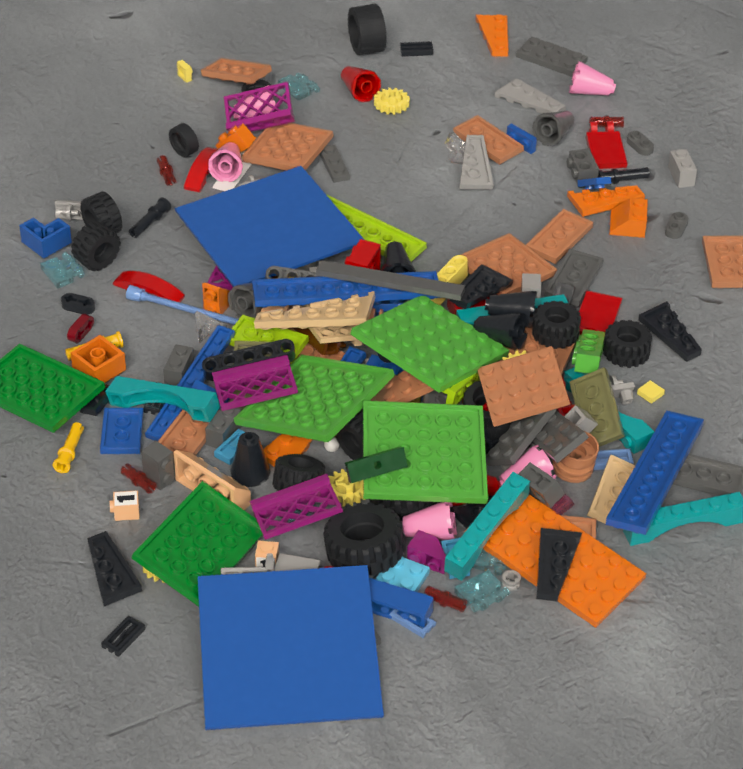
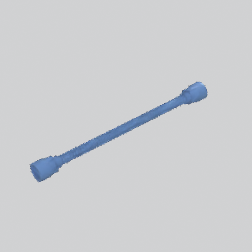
M129 285L126 291V299L132 301H150L235 325L239 320L234 317L151 295L145 292V289Z

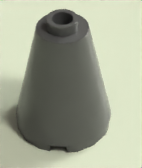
M569 111L542 113L536 117L532 124L533 134L544 146H553L563 138L573 125L574 116Z
M252 282L236 285L228 293L229 306L231 310L236 311L238 318L242 315L254 318L263 308L255 307Z

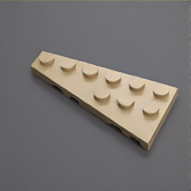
M375 291L368 292V296L359 297L356 294L351 295V298L347 300L335 298L310 303V307L300 308V305L293 306V309L284 312L282 309L257 313L254 326L255 329L263 330L271 328L288 329L292 327L304 329L307 327L357 326L369 320L375 301Z

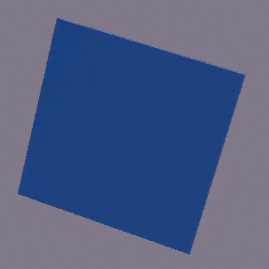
M302 166L175 208L176 213L233 287L251 283L252 280L265 279L266 270L271 266L296 269L352 249L360 239L364 240ZM270 274L269 277H273V276H277V275H276V274Z
M368 565L198 576L205 730L384 717Z

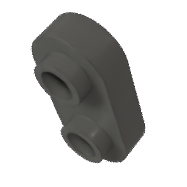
M639 131L628 133L627 143L637 153L644 156L653 153L654 144Z
M683 212L673 213L666 225L665 235L671 239L682 237L688 225V216Z

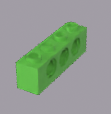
M583 329L582 335H579L578 341H576L572 357V365H575V372L591 373L599 370L605 332Z

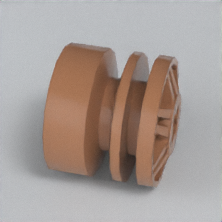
M585 432L589 438L559 463L553 460V470L562 480L570 483H580L591 477L599 452V443L590 433Z

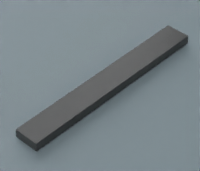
M321 260L316 269L317 276L458 301L461 300L465 292V285Z

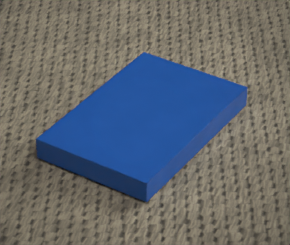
M104 408L100 454H140L143 408Z

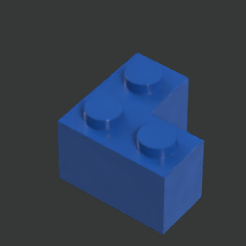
M35 218L19 225L21 242L42 258L72 243L70 226L60 218L45 226Z

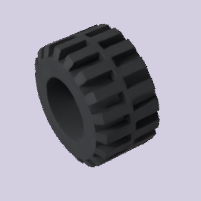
M101 191L81 201V215L86 226L90 222L97 221L102 222L115 233H119L122 230V217L119 208L109 194Z
M94 221L93 223H88L87 226H83L77 232V236L73 239L74 243L71 245V252L73 257L87 269L100 271L111 264L114 258L116 259L117 253L120 251L119 246L121 242L119 241V236L102 222Z
M563 301L544 302V305L540 304L534 310L532 336H534L536 341H539V344L545 345V347L552 346L553 349H563L565 346L570 347L579 337L580 312L576 310V307L571 306L569 303H563Z
M620 320V322H613V325L610 324L605 331L604 356L607 357L608 361H612V364L619 365V367L631 368L632 366L638 367L639 364L643 365L650 356L651 331L644 324H640L637 321Z
M363 409L336 434V439L341 449L352 460L363 457Z
M288 454L280 456L275 461L272 485L277 491L319 477L325 474V465L318 459L307 455Z

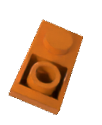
M242 123L238 127L234 125L228 133H222L218 137L219 141L215 146L220 149L226 143L233 142L238 145L241 153L251 146L256 137Z
M204 282L202 284L204 310L223 314L229 307V290Z

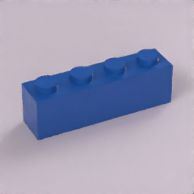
M369 578L373 614L392 619V616L389 614L396 609L399 610L396 614L418 627H425L427 625V619L430 618L433 612L434 597ZM411 615L415 617L416 621L409 618V616Z

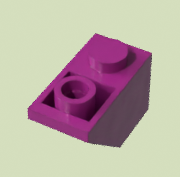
M418 530L407 546V559L428 566L432 571L441 574L446 573L444 571L446 555L438 538Z

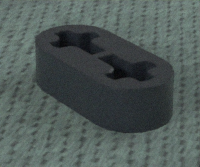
M66 293L61 297V304L64 310L87 315L95 311V302L90 297L74 293Z

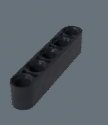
M281 339L207 357L202 362L203 374L207 380L213 381L212 372L288 355L290 363L296 357L295 346L290 339Z

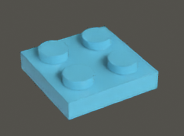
M402 557L393 568L390 567L385 573L380 572L375 580L418 592L430 573V567Z

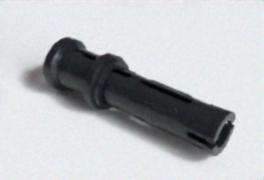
M648 167L628 170H599L598 178L611 177V183L613 184L623 180L644 179L650 176Z
M163 197L159 198L157 204L151 206L148 209V213L129 229L130 236L137 238L155 220H160L165 212L170 211V202Z

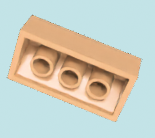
M180 450L174 451L176 481L192 491L203 481L243 510L251 505V491L246 486H242L234 481L232 477L223 474L216 467H212L202 458H198L192 453Z

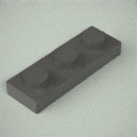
M325 146L320 152V156L333 183L350 180V174L336 146Z

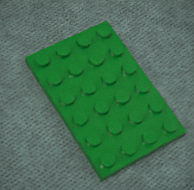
M20 343L0 359V408L52 433L57 431L105 389L103 381Z
M202 481L133 553L131 559L199 607L198 576L221 575V568H235L263 537L256 518Z

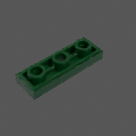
M402 446L345 462L349 483H355L408 467L405 450Z

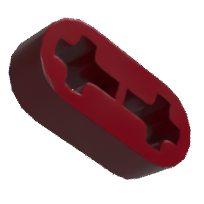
M82 314L69 328L67 339L74 343H79L92 329L94 318L90 315Z

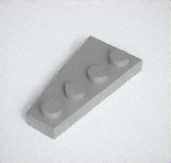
M517 78L495 91L496 98L504 97L507 99V102L521 103L522 107L527 109L535 108L536 112L539 113L566 110V105Z
M467 135L459 189L492 190L494 184L484 135Z

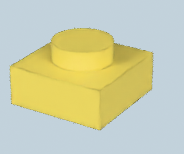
M183 60L178 61V76L186 83L192 81L191 66Z

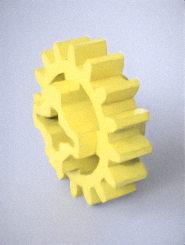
M388 87V90H385L383 88L382 92L377 91V94L374 95V106H376V110L380 109L381 113L386 112V114H389L391 112L395 115V112L401 114L402 110L406 111V108H409L410 97L407 96V92L403 93L402 89L397 90V88H394V90H391Z
M341 469V473L334 471L333 476H328L330 484L343 507H345L346 503H349L351 506H353L354 502L361 503V499H363V480L349 483L347 472L344 469Z

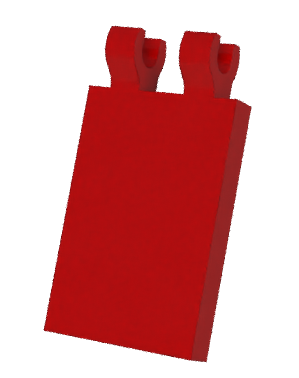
M606 121L607 128H605V132H598L597 122H590L589 132H586V141L598 168H627V159L620 132L614 131V122Z
M586 291L579 310L581 316L580 335H582L583 329L605 332L610 324L613 325L619 313L622 298Z

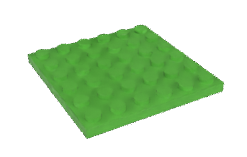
M427 296L416 297L353 327L350 335L438 393L477 373L480 367L500 361L503 357H507L509 350L501 343L488 338L485 333L476 331L471 324L464 322L457 315L445 310L444 307L434 303Z
M301 354L290 365L298 393L247 405L233 419L235 425L329 442L363 408V401H370L388 384L395 374L393 369ZM273 381L271 383V385L277 386L279 384V382ZM285 384L282 388L287 389L292 386ZM265 389L263 393H270L272 390Z
M363 401V457L402 446L405 450L408 467L363 480V499L487 504L488 490L483 406Z

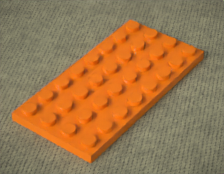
M530 494L517 510L513 511L502 521L483 548L487 553L510 569L517 571L523 578L537 587L541 528L582 532L581 540L558 602L595 628L646 578L647 574Z

